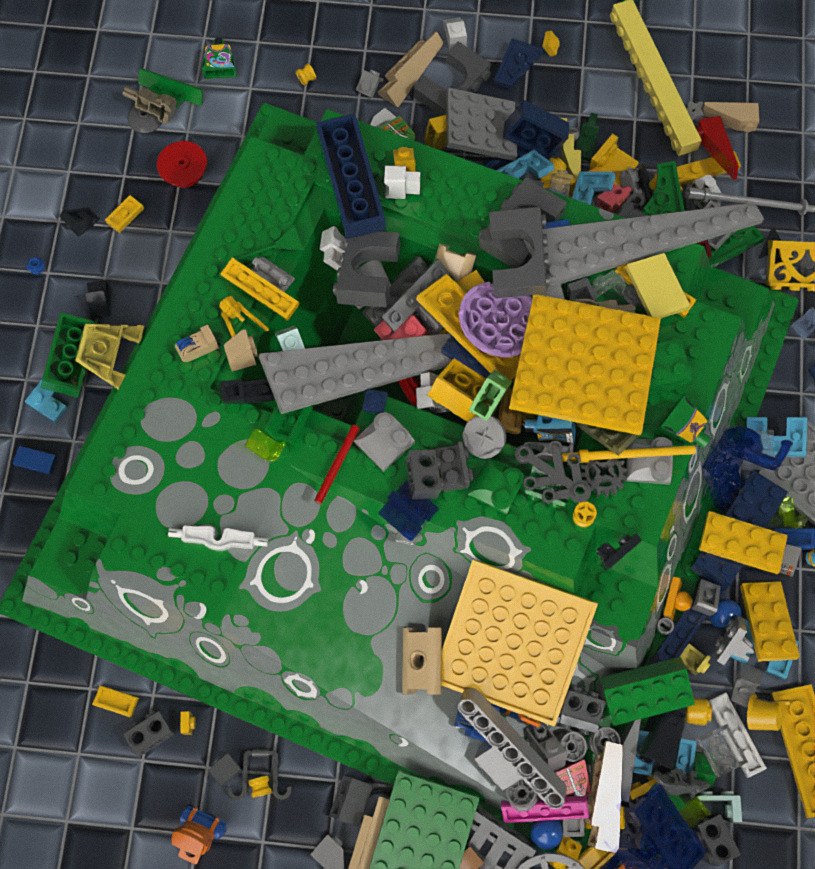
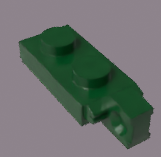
M591 113L589 122L584 121V124H582L576 150H581V159L590 162L600 125L596 124L598 114Z

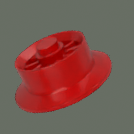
M178 141L169 144L161 151L157 159V170L161 178L167 183L180 188L191 187L198 183L207 168L205 152L200 146L189 141Z

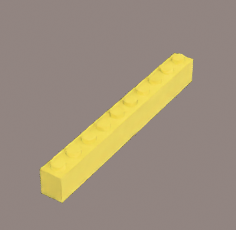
M627 0L614 4L610 13V19L612 23H615L617 34L622 38L624 48L630 54L631 63L635 65L637 75L643 81L644 90L650 96L651 105L657 110V116L664 125L665 134L670 137L673 150H676L678 156L698 150L702 140L634 1Z

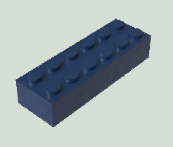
M355 113L316 122L320 146L346 239L386 230L385 216Z
M753 471L724 516L766 528L788 491L758 472ZM701 551L690 570L711 583L721 586L720 588L725 591L731 585L743 564Z

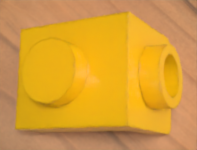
M401 147L393 150L395 166H406V171L416 172L413 148Z
M562 837L559 846L554 852L567 855L577 861L582 845L569 837ZM547 862L555 869H567L569 867L559 862Z

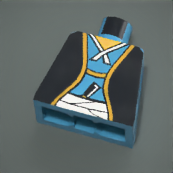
M538 415L537 420L526 419L525 432L537 433L538 440L542 443L558 441L562 446L573 444L574 447L576 424L571 421Z

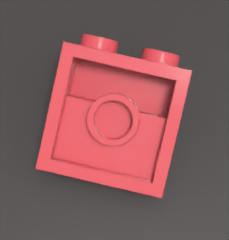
M414 312L395 332L391 330L384 320L374 329L382 340L428 336L431 333Z

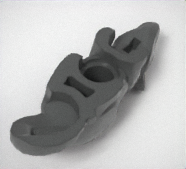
M674 769L665 775L658 771L653 774V778L661 784L664 793L672 796L689 793L693 799L696 794L702 793L711 786L707 781L698 778L694 779L697 776L695 771L685 775L682 769Z

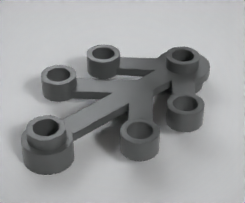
M552 441L548 448L549 453L552 454L554 468L533 455V450L529 446L521 445L516 449L515 458L519 463H530L548 475V477L536 479L531 476L525 478L523 486L527 491H533L538 487L561 484L567 489L555 492L551 489H546L542 493V500L547 504L552 503L554 500L571 498L578 503L588 500L591 488L588 483L582 481L579 467L581 458L578 454L572 453L567 458V464L571 467L572 481L564 473L561 458L562 445L560 442ZM557 445L559 451H552L551 446ZM522 450H526L529 453V455L527 457H522L520 455V452ZM570 458H577L578 463L572 464ZM531 480L534 482V486L528 487L526 482ZM576 488H582L584 493L581 495L577 494ZM546 493H551L553 495V498L551 500L545 499L544 495Z

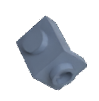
M813 307L791 325V328L803 339H806L815 332V309Z

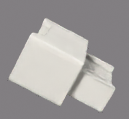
M385 166V198L406 199V194H420V172L406 171V166Z
M333 226L322 232L320 250L324 252L323 262L338 271V267L342 266V252L346 251V238L339 233L338 228Z
M430 372L420 374L421 387L416 388L417 409L430 408L433 414L449 412V409L427 396L439 375Z

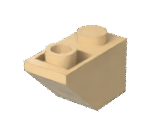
M246 329L241 330L224 344L232 371L256 365L254 357H257L258 353L253 337H248Z

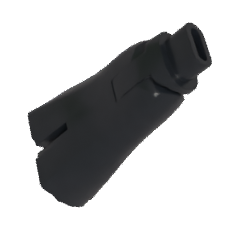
M687 707L659 714L636 754L637 759L649 765L653 764L654 768L663 773H668L675 769L685 727V717L687 715L685 710Z

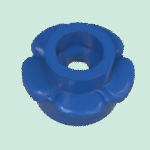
M32 257L28 260L26 268L33 274H40L44 271L45 264L42 258Z

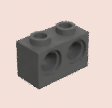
M410 450L406 458V467L411 500L437 499L439 493L443 490L444 482L443 478L439 476L440 458L436 457V450ZM420 463H425L428 467L422 466ZM423 482L429 483L431 487L425 486Z
M570 684L560 714L598 725L606 701L600 697L601 693L589 689L586 692L582 690V687ZM574 696V700L568 703L569 699ZM593 702L592 706L587 709L588 704Z
M160 711L149 713L144 717L145 720L139 724L136 722L127 728V732L123 734L135 756L140 757L175 735L165 716ZM160 721L162 724L161 729L158 732H154V723ZM138 733H143V741L136 744L135 736Z
M721 814L715 815L694 826L696 829L694 831L695 837L699 843H703L706 849L704 854L710 864L713 863L714 866H719L741 855ZM708 825L713 826L715 829L713 837H709L706 834V827ZM718 845L725 849V854L722 858L716 854Z

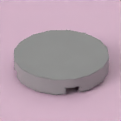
M476 416L466 424L462 438L464 446L468 448L469 453L485 459L501 452L506 442V432L502 423L495 417L491 416L488 421H485Z

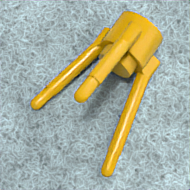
M232 296L226 297L219 304L223 311L221 316L225 320L232 338L236 334L229 317L232 319L238 317L243 322L244 318L240 314L241 311L265 331L269 330L264 323L244 308L240 302H236Z

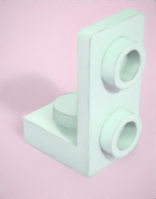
M295 325L275 332L283 351L305 349Z
M702 792L700 796L694 797V801H728V805H725L726 818H729V823L742 822L740 796H734V792H721V796H713L712 792Z

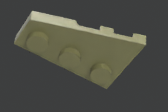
M575 422L577 427L618 456L639 436Z

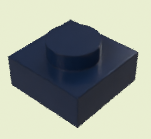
M367 389L362 408L363 412L373 414L385 412L388 393Z

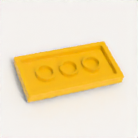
M709 511L706 516L699 550L778 574L781 569L788 535Z
M781 581L742 583L740 588L757 661L797 660L800 656Z

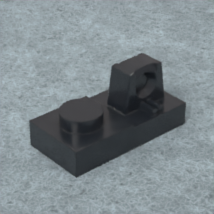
M627 534L618 542L620 546L617 549H614L608 542L604 543L596 550L602 561L600 566L604 571L610 569L637 546L642 539L637 534L631 537Z

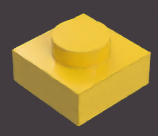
M547 31L544 36L543 48L550 57L556 56L560 45L559 39L552 31Z
M189 711L181 712V733L183 735H192V729L196 727V719L192 717V713Z

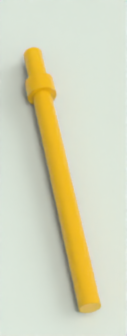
M695 445L625 449L619 456L611 450L588 451V449L579 450V452L561 453L562 462H567L568 456L576 453L581 458L580 463H589V460L695 454L696 448ZM575 457L570 458V461H578Z

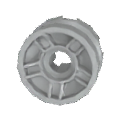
M599 727L597 734L591 732L588 737V746L595 755L603 753L604 746L601 743L603 738H607V742L621 744L619 734L610 727Z
M564 731L556 736L567 751L566 761L576 762L584 757L587 745L586 740L581 734ZM572 744V747L568 749L567 745Z
M523 779L506 788L508 801L514 809L528 811L536 805L538 795ZM524 790L526 795L523 798L519 797L518 794Z

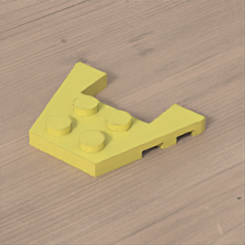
M85 324L75 361L119 389L126 375L113 370L120 340L124 338L139 343L144 326Z

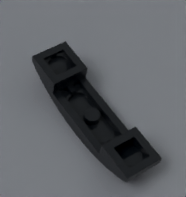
M242 379L220 382L223 403L250 404L275 401L267 379L242 382Z

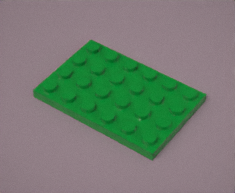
M399 770L369 869H459L480 796Z

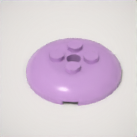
M490 282L479 284L469 290L461 302L459 321L462 331L475 347L489 355L497 357L518 356L522 350L532 298L530 296L495 298L493 284H490Z

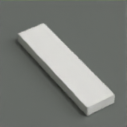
M727 693L709 700V705H713L712 713L746 778L767 769Z

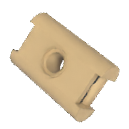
M439 244L435 260L439 259L450 272V275L453 276L454 281L457 282L471 273L476 255L470 252L462 255L450 251L448 245Z
M403 628L402 694H416V690H427V694L441 695L442 628H428V632H417V628ZM421 656H423L424 663L422 666L420 664Z

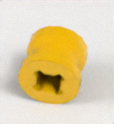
M307 63L304 65V68L296 70V75L303 86L307 85L310 80H316V74L310 64Z
M589 502L579 503L573 513L574 523L580 527L590 526L597 515L595 506Z
M269 776L248 781L249 786L252 787V798L272 793V789L268 785Z

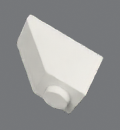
M460 17L443 20L449 50L458 41L467 47V33L464 21Z

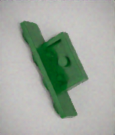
M143 68L139 69V85L148 87V90L158 95L166 94L175 98L177 101L176 109L185 101L199 106L203 104V89Z

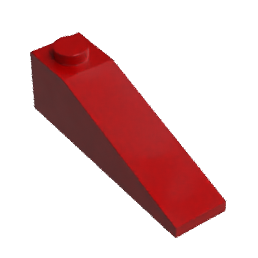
M721 117L699 119L696 130L702 140V146L733 180L737 179L739 165Z

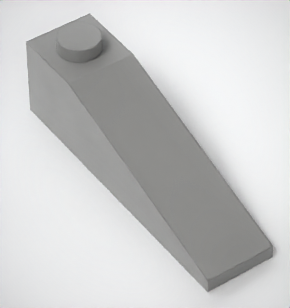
M641 719L628 722L620 737L622 745L621 801L629 802Z

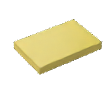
M665 253L626 265L625 269L648 316L663 318L690 308V304Z

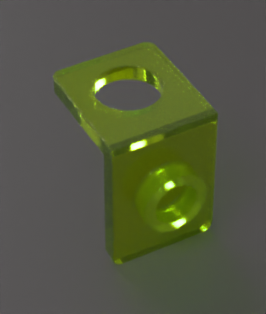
M254 429L244 446L266 462H275L286 443L284 441L276 442L258 429Z
M694 797L672 818L676 819L682 830L687 833L704 817L709 816L711 812L698 797Z

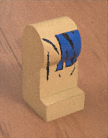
M208 325L200 328L201 331L188 338L181 339L175 344V348L183 362L192 361L219 348Z

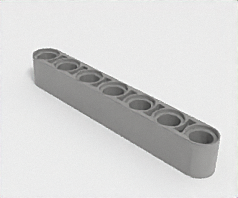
M465 689L458 705L460 713L550 808H561L565 802L566 784L477 689Z

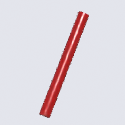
M356 425L351 426L314 499L318 504L323 503L360 429Z

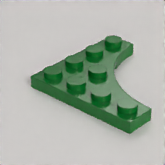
M676 162L657 164V184L654 194L640 213L651 216L685 211Z
M755 226L737 230L728 237L718 250L710 246L712 257L708 259L711 268L757 246L764 241L765 237Z

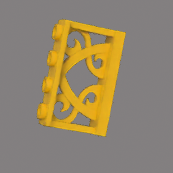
M768 240L769 249L765 285L770 286V289L781 290L782 286L789 287L788 290L800 291V287H807V291H815V283H810L815 280V271L803 277L792 265L802 259L805 250H809L810 258L815 262V242ZM776 248H779L782 262L775 264ZM792 251H796L798 256L793 260H789V258L793 257L791 255ZM784 265L786 269H782L779 275L784 273L785 278L777 280L774 272L778 267ZM793 277V278H794L795 280H797L798 282H789V281H790L791 278Z

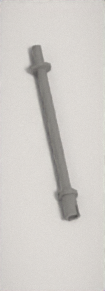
M687 187L685 191L686 199H697L701 202H707L711 199L743 204L755 203L759 206L798 210L801 216H804L806 212L815 213V205H809L806 199H802L800 203L715 193L710 192L709 188L705 187L702 189Z

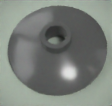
M135 106L128 114L130 127L138 133H151L162 124V122L158 121V117Z

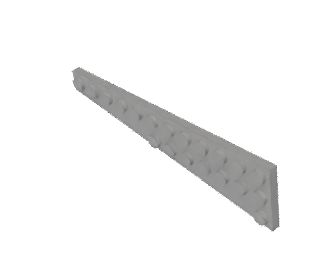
M755 203L542 229L543 234H547L548 247H544V254L548 253L549 266H545V273H550V286L546 287H553L762 223L764 218ZM524 240L531 256H533L534 248L529 242Z
M447 333L262 353L259 355V359L280 413L284 414L445 368L452 360L440 351L452 335Z

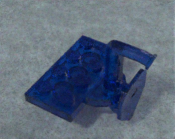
M742 425L727 428L702 466L715 508L723 511L724 507L730 504L735 490L740 488L742 479L739 469L743 460L769 470H776L781 466L793 443L789 440H782L780 450L775 457L762 453L764 450L762 440L756 431Z
M654 784L629 811V814L640 828L636 836L635 848H619L600 869H614L620 862H622L626 869H664L666 867L667 869H693L707 852L662 786Z

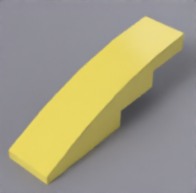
M569 134V138L560 147L562 161L567 165V176L578 178L579 172H581V150H574V134Z

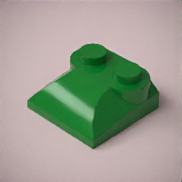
M488 458L468 496L507 516L527 476L523 475L517 468H509Z

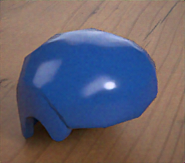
M721 599L719 600L717 612L709 616V620L716 628L726 629L731 619L734 620L737 615L742 618V611L735 601Z
M559 820L536 821L531 825L530 830L531 840L534 845L542 850H553L557 847L563 836L562 823Z

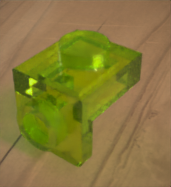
M784 498L779 506V514L783 516L784 526L801 528L807 522V516H795L793 498Z

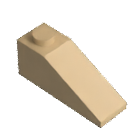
M705 102L702 108L703 116L707 118L720 116L723 125L737 131H755L759 124L758 103Z

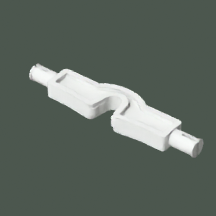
M184 525L183 529L169 528L168 537H178L186 543L204 544L209 549L216 551L227 550L231 547L253 549L254 545L268 546V538L255 537L253 532L230 528L224 529L222 538L219 541L215 540V529L211 526Z

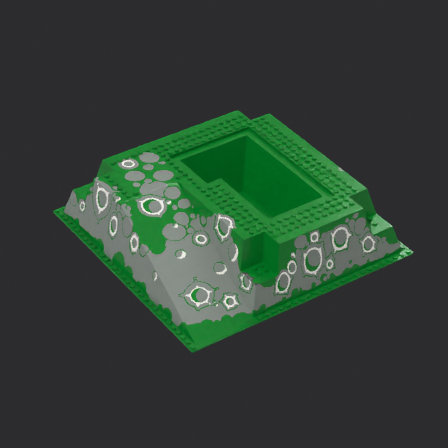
M264 103L143 330L141 341L136 343L121 372L126 375L119 389L113 387L0 601V614L394 786L398 771L402 770L480 796L478 806L504 822L501 801H508L506 789L502 790L495 784L485 770L481 769L475 761L478 748L483 741L465 736L466 730L454 726L462 693L441 686V695L427 694V690H416V694H402L403 628H417V632H428V628H442L443 648L472 560L475 559L598 603L570 684L578 685L586 692L589 689L601 693L600 697L605 700L600 678L649 665L668 636L661 634L657 630V623L660 619L665 618L663 613L672 578L677 577L681 579L682 586L680 592L685 591L691 596L693 595L699 575L690 570L701 552L699 546L707 513L711 511L721 515L746 448L747 417H757L798 304V299L723 270L711 268L705 247L695 243L665 252L683 292L697 300L685 318L678 314L661 318L657 343L681 339L693 378L688 387L648 395L642 433L636 439H656L662 437L654 431L676 402L685 396L708 420L702 432L708 435L711 440L704 448L693 442L691 445H695V454L673 455V469L669 485L626 481V483H622L624 485L622 490L617 489L615 496L609 492L608 498H605L603 493L596 497V492L593 491L585 502L592 503L595 506L597 515L594 522L588 527H580L574 523L573 513L575 507L579 504L578 502L569 498L566 507L555 508L545 503L542 499L535 501L528 498V494L524 493V486H522L507 516L469 497L468 493L488 459L476 457L469 453V460H466L467 468L471 467L473 480L470 481L469 488L443 492L442 490L437 499L411 500L406 467V458L409 451L436 450L437 448L455 446L458 444V441L463 443V431L468 422L458 415L450 413V411L433 414L430 408L417 409V407L411 405L398 381L369 390L388 393L385 411L391 414L410 433L415 440V444L383 472L353 441L323 503L318 504L314 499L351 426L356 425L360 428L355 437L356 439L374 422L375 417L378 415L363 412L362 410L366 390L312 405L313 409L295 444L274 439L264 429L276 407V400L250 404L223 403L220 382L242 379V382L267 379L259 355L283 351L275 332L294 325L298 329L305 349L382 341V339L374 331L376 327L362 313L367 306L358 309L355 305L337 303V297L333 294V285L338 281L337 270L323 262L324 252L320 250L322 232L334 226L338 228L342 236L345 237L320 146L316 121ZM327 109L321 121L345 115ZM357 120L385 216L386 230L380 232H394L400 235L401 248L398 261H381L386 275L391 281L416 256H420L429 267L435 260L439 244L448 245L450 251L466 255L468 252L475 254L476 258L471 273L477 270L484 282L493 284V270L513 269L479 248L478 236L484 227L487 228L490 225L489 212L500 211L504 200L513 195V189L517 183H522L523 180ZM401 147L413 148L415 171L420 172V194H406V199L385 198V166H395L393 150ZM548 190L567 202L565 213L560 220L568 219L570 226L627 219ZM294 224L304 251L270 249L238 261L251 270L254 267V264H252L254 258L264 257L295 278L285 293L297 300L300 305L287 321L220 274L232 258L274 244ZM617 267L582 278H588L597 297V302L617 300V305L627 304L624 301L623 292L630 285L613 275ZM567 287L562 288L564 299L569 300L566 295ZM229 296H232L236 302H240L244 308L269 328L268 331H265L242 311L240 314L244 318L243 322L238 317L233 319L229 317L235 334L246 329L248 337H253L258 356L254 357L256 365L236 371L231 370L225 352L224 344L232 337L225 320L221 316L223 311L219 307L221 301ZM640 306L635 307V313L647 315L644 308ZM208 325L219 348L192 361L183 362L175 348V344L181 339L188 338L201 331L200 328ZM445 368L434 370L430 373L438 374L442 372ZM417 375L415 377L419 380V386L421 387V375ZM521 426V431L517 435L506 432V442L503 449L489 459L509 468H517L523 475L529 477L533 465L530 463H519L515 458L516 449L524 445L525 442H539L537 433L525 432V426ZM576 426L573 452L588 449V451L609 450ZM532 449L533 455L541 453L537 449ZM526 450L520 452L522 457L529 454ZM626 458L617 459L618 462L624 460L625 463L622 468H626ZM545 462L554 468L553 462ZM562 462L565 476L572 478L571 467L568 466L567 462ZM420 463L422 466L428 467L427 464ZM614 467V468H613L614 473L617 475V471H616V469H615V467ZM589 470V476H590L591 480L593 481V475L590 473V470ZM603 471V473H600L601 476H604L605 474H607V473L604 472V471ZM423 482L425 486L431 487L429 483ZM578 487L576 488V493L581 495L584 493V490ZM184 525L211 526L215 529V540L219 541L222 538L224 529L230 528L253 532L255 537L268 538V546L254 545L253 549L231 547L227 550L216 551L209 549L204 544L186 543L181 538L168 537L169 528L183 529ZM396 532L417 535L416 544L396 542ZM627 534L630 537L637 534L642 539L637 546L610 569L604 571L600 566L602 561L596 550L604 543L608 542L614 549H617L620 546L618 542ZM676 609L673 619L674 626L684 611ZM662 623L660 624L661 627L669 631V628L664 626ZM421 656L420 658V664L422 666L424 663L423 656ZM574 696L569 699L568 703L574 700ZM593 702L588 704L587 709L592 706ZM605 704L598 726L610 727L621 737L627 723L613 726L607 704ZM499 712L530 745L525 731L531 725H526L518 719L505 716ZM648 717L641 719L639 730L644 731ZM556 723L555 727L546 724L555 736L564 731L577 732L576 727L571 726L570 730L559 727L558 723ZM579 733L584 737L587 745L586 753L582 759L585 760L586 765H594L597 755L588 746L589 735ZM603 738L601 740L603 746L605 745L604 743L607 740V738ZM568 744L567 748L572 747V744ZM524 790L522 793L518 794V796L521 798H523L526 795ZM536 821L505 824L531 840V825ZM585 822L584 836L569 837L582 845L580 854L589 847L588 840L591 829H585ZM537 847L538 850H541L543 852H554L557 848L555 847L553 850H542Z

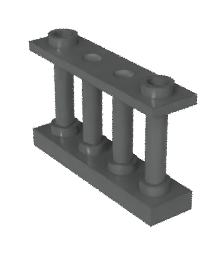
M416 256L390 283L387 308L367 306L362 313L374 327H377L384 320L391 330L395 332L421 305L416 300L417 296L444 275H450V272L439 259H436L428 267L420 256Z

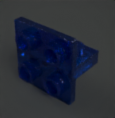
M405 481L396 493L394 491L390 493L387 497L389 501L379 511V515L405 538L413 541L439 511V508L429 499L411 500L409 482Z

